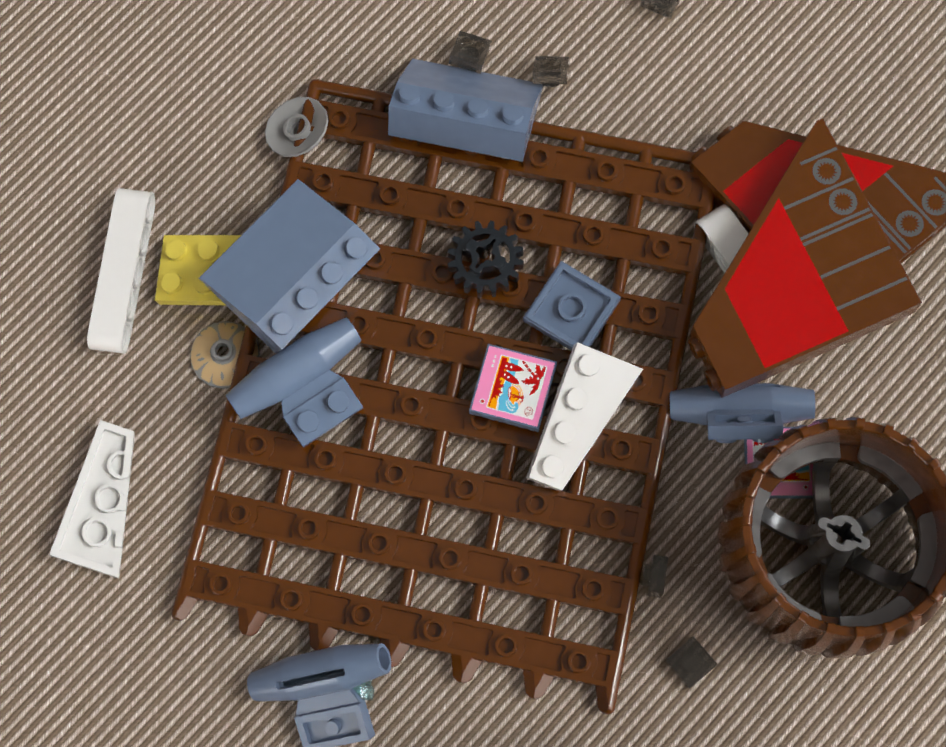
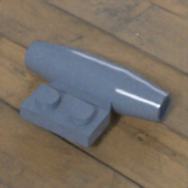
M345 317L304 335L255 367L225 396L240 419L281 402L283 419L304 448L363 409L362 404L344 377L330 370L362 340L352 323Z
M756 383L721 398L718 391H712L708 385L685 388L670 392V418L675 421L707 425L708 440H716L719 443L727 444L737 440L752 439L757 443H768L774 439H779V436L783 433V424L815 418V392L812 389L773 383Z
M382 643L337 645L288 656L251 672L247 679V688L254 701H298L294 719L303 747H336L366 741L374 737L375 732L365 699L362 700L353 688L388 674L391 670V656L388 648Z

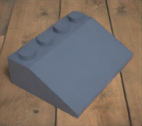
M412 58L398 79L389 104L388 135L523 162L543 84Z
M297 179L199 279L274 353H278L380 248L353 221Z

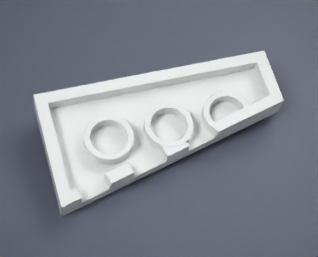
M574 344L526 479L557 491H562L643 369L583 344Z
M100 420L51 548L50 556L119 579L134 447V431Z

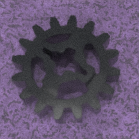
M491 220L487 228H482L479 221L475 222V230L473 231L464 226L462 228L464 237L454 236L452 238L453 245L457 249L451 248L447 252L448 258L453 260L448 263L449 272H456L453 276L454 283L459 284L464 281L465 293H469L472 288L477 289L478 298L483 296L484 290H489L492 298L496 297V289L499 287L508 292V281L518 282L519 274L516 270H523L524 261L519 259L523 256V247H514L518 243V236L514 234L507 237L508 227L506 225L502 226L499 231L495 230L494 221ZM503 246L509 254V263L506 262V258L500 255ZM492 254V261L485 260L484 263L480 264L479 257L485 259L488 255ZM463 256L466 257L467 261L471 262L468 272L462 264Z

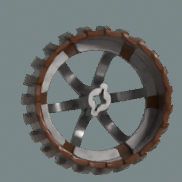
M832 417L814 421L809 426L799 425L785 431L779 436V440L770 441L762 446L753 455L754 462L745 464L734 479L736 490L728 492L722 507L727 522H720L718 542L724 546V553H721L719 561L722 572L728 575L730 581L728 590L732 598L740 601L743 608L747 611L745 616L752 624L760 625L769 632V638L777 643L793 644L795 651L807 655L822 654L827 658H849L853 655L864 656L882 651L889 645H896L910 637L939 610L943 599L946 597V475L940 468L942 464L937 457L933 459L919 446L920 442L914 437L908 438L893 430L894 426L886 423L866 422L865 418L850 417L846 420H836ZM838 462L854 466L855 469L863 470L875 477L876 481L882 485L884 484L893 495L858 519L848 515L834 516L829 490L831 469ZM813 464L812 493L815 524L806 526L794 523L776 514L766 506L772 491L784 478L802 467ZM902 507L908 516V523L913 529L914 548L916 551L914 567L906 573L885 569L861 555L862 552L870 547V540L862 536V534ZM760 525L791 541L806 545L808 549L773 574L768 573L761 555ZM837 534H839L842 537V544L836 541L838 536ZM818 563L821 564L820 585L823 615L799 604L780 588ZM845 566L854 573L899 593L885 606L875 611L858 616H842L838 588L840 572Z

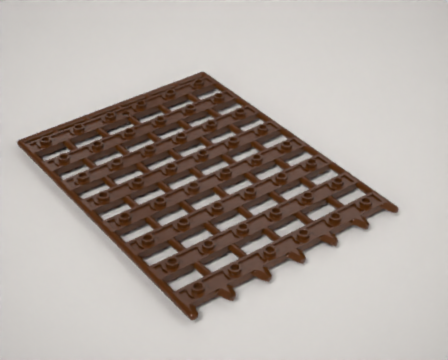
M313 79L309 83L306 97L319 101L327 111L328 126L323 138L361 145L362 149L356 172L305 163L303 162L305 154L290 157L280 196L299 179L332 206L347 208L345 216L356 225L360 211L413 221L407 249L375 243L380 250L353 276L397 285V293L391 314L337 304L339 291L298 333L306 335L347 317L362 340L357 346L382 351L375 381L336 373L344 377L363 406L362 410L354 414L366 417L360 447L358 449L315 440L303 448L292 431L290 434L235 423L237 413L227 399L171 612L172 618L177 621L186 619L196 602L202 600L238 608L239 629L242 634L248 637L256 635L267 616L271 615L308 623L310 645L314 650L329 648L339 630L380 639V644H384L389 650L391 668L401 663L410 646L451 654L453 677L459 683L471 681L482 661L523 670L525 692L532 699L543 697L554 677L596 686L598 709L603 714H612L616 706L671 425L670 392L678 389L707 240L706 233L698 224H695L693 239L638 228L643 201L698 211L696 221L712 212L715 196L695 172L651 164L652 158L691 165L693 161L691 157L696 152L534 121L531 130L532 135L572 142L571 148L528 141L523 162L511 159L503 160L501 157L388 135V113L384 112L386 106L389 107L392 93ZM320 94L371 103L373 105L372 109L368 110L319 100ZM307 99L301 114L306 116L310 125H312L314 107L311 101ZM303 119L299 121L296 134L300 133L305 126ZM306 138L294 141V146H299ZM585 145L636 154L639 157L638 161L586 152L584 148ZM375 148L427 158L428 163L423 184L417 185L369 175ZM442 161L494 171L495 175L490 197L483 198L436 188ZM508 175L561 184L562 189L557 212L504 202L503 197ZM581 188L630 198L625 225L570 215L575 189ZM490 220L494 221L495 230L498 231L502 226L506 225L508 227L507 237L516 234L519 243L549 248L543 276L517 271L519 281L513 282L509 280L508 292L502 290L501 287L497 288L496 297L492 298L489 290H484L481 298H478L477 289L472 288L469 293H465V282L455 284L453 276L456 272H449L448 263L453 261L452 259L420 252L427 224L462 231L464 226L470 231L475 230L476 221L481 223L482 228H487ZM562 251L617 262L611 291L621 296V301L603 327L598 351L612 356L617 330L672 341L667 370L630 363L643 370L623 399L625 401L659 407L654 437L650 438L604 428L572 475L569 492L512 481L519 449L530 452L536 451L548 416H543L539 432L469 414L472 401L458 398L464 369L481 370L488 344L556 361L557 367L551 386L559 387L572 351L542 345L544 334L532 326L528 342L475 332L473 329L480 302L528 311L560 263ZM488 255L485 259L479 257L480 264L484 263L485 260H489L490 256ZM462 260V264L468 272L471 262ZM630 265L685 275L680 304L625 293ZM411 289L466 299L460 328L406 318ZM247 325L229 391L255 367L267 360L266 358L253 356L258 336ZM396 354L451 365L445 394L441 395L389 384ZM380 420L436 432L429 463L373 452ZM449 435L505 446L499 477L444 467L443 462ZM226 459L281 471L273 503L219 492L218 488ZM589 464L646 475L640 507L583 496ZM298 474L350 485L343 518L287 506L294 475ZM364 488L420 500L413 533L357 521ZM434 503L490 515L483 548L427 536ZM504 518L561 530L554 563L497 551ZM208 528L263 539L256 573L200 561ZM575 533L632 545L626 578L568 566ZM277 543L333 554L326 588L271 577L270 572ZM351 558L403 569L404 572L397 603L341 592L340 588L347 559ZM418 573L475 585L468 619L411 607ZM489 588L546 600L540 633L535 634L482 622ZM560 604L617 615L618 619L612 649L609 650L554 638Z

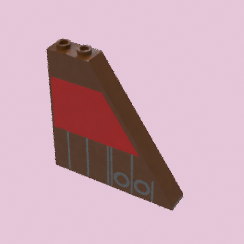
M823 118L814 124L693 325L690 334L691 339L688 340L689 347L696 359H702L707 369L704 371L706 382L712 391H718L721 398L915 313L922 303Z
M742 121L735 128L732 125L725 128L718 135L717 142L710 148L706 146L700 148L691 157L693 161L691 162L689 172H695L701 178L700 180L711 189L715 196L714 203L717 207L725 204L732 210L749 234L807 137ZM837 145L901 264L946 228V172Z

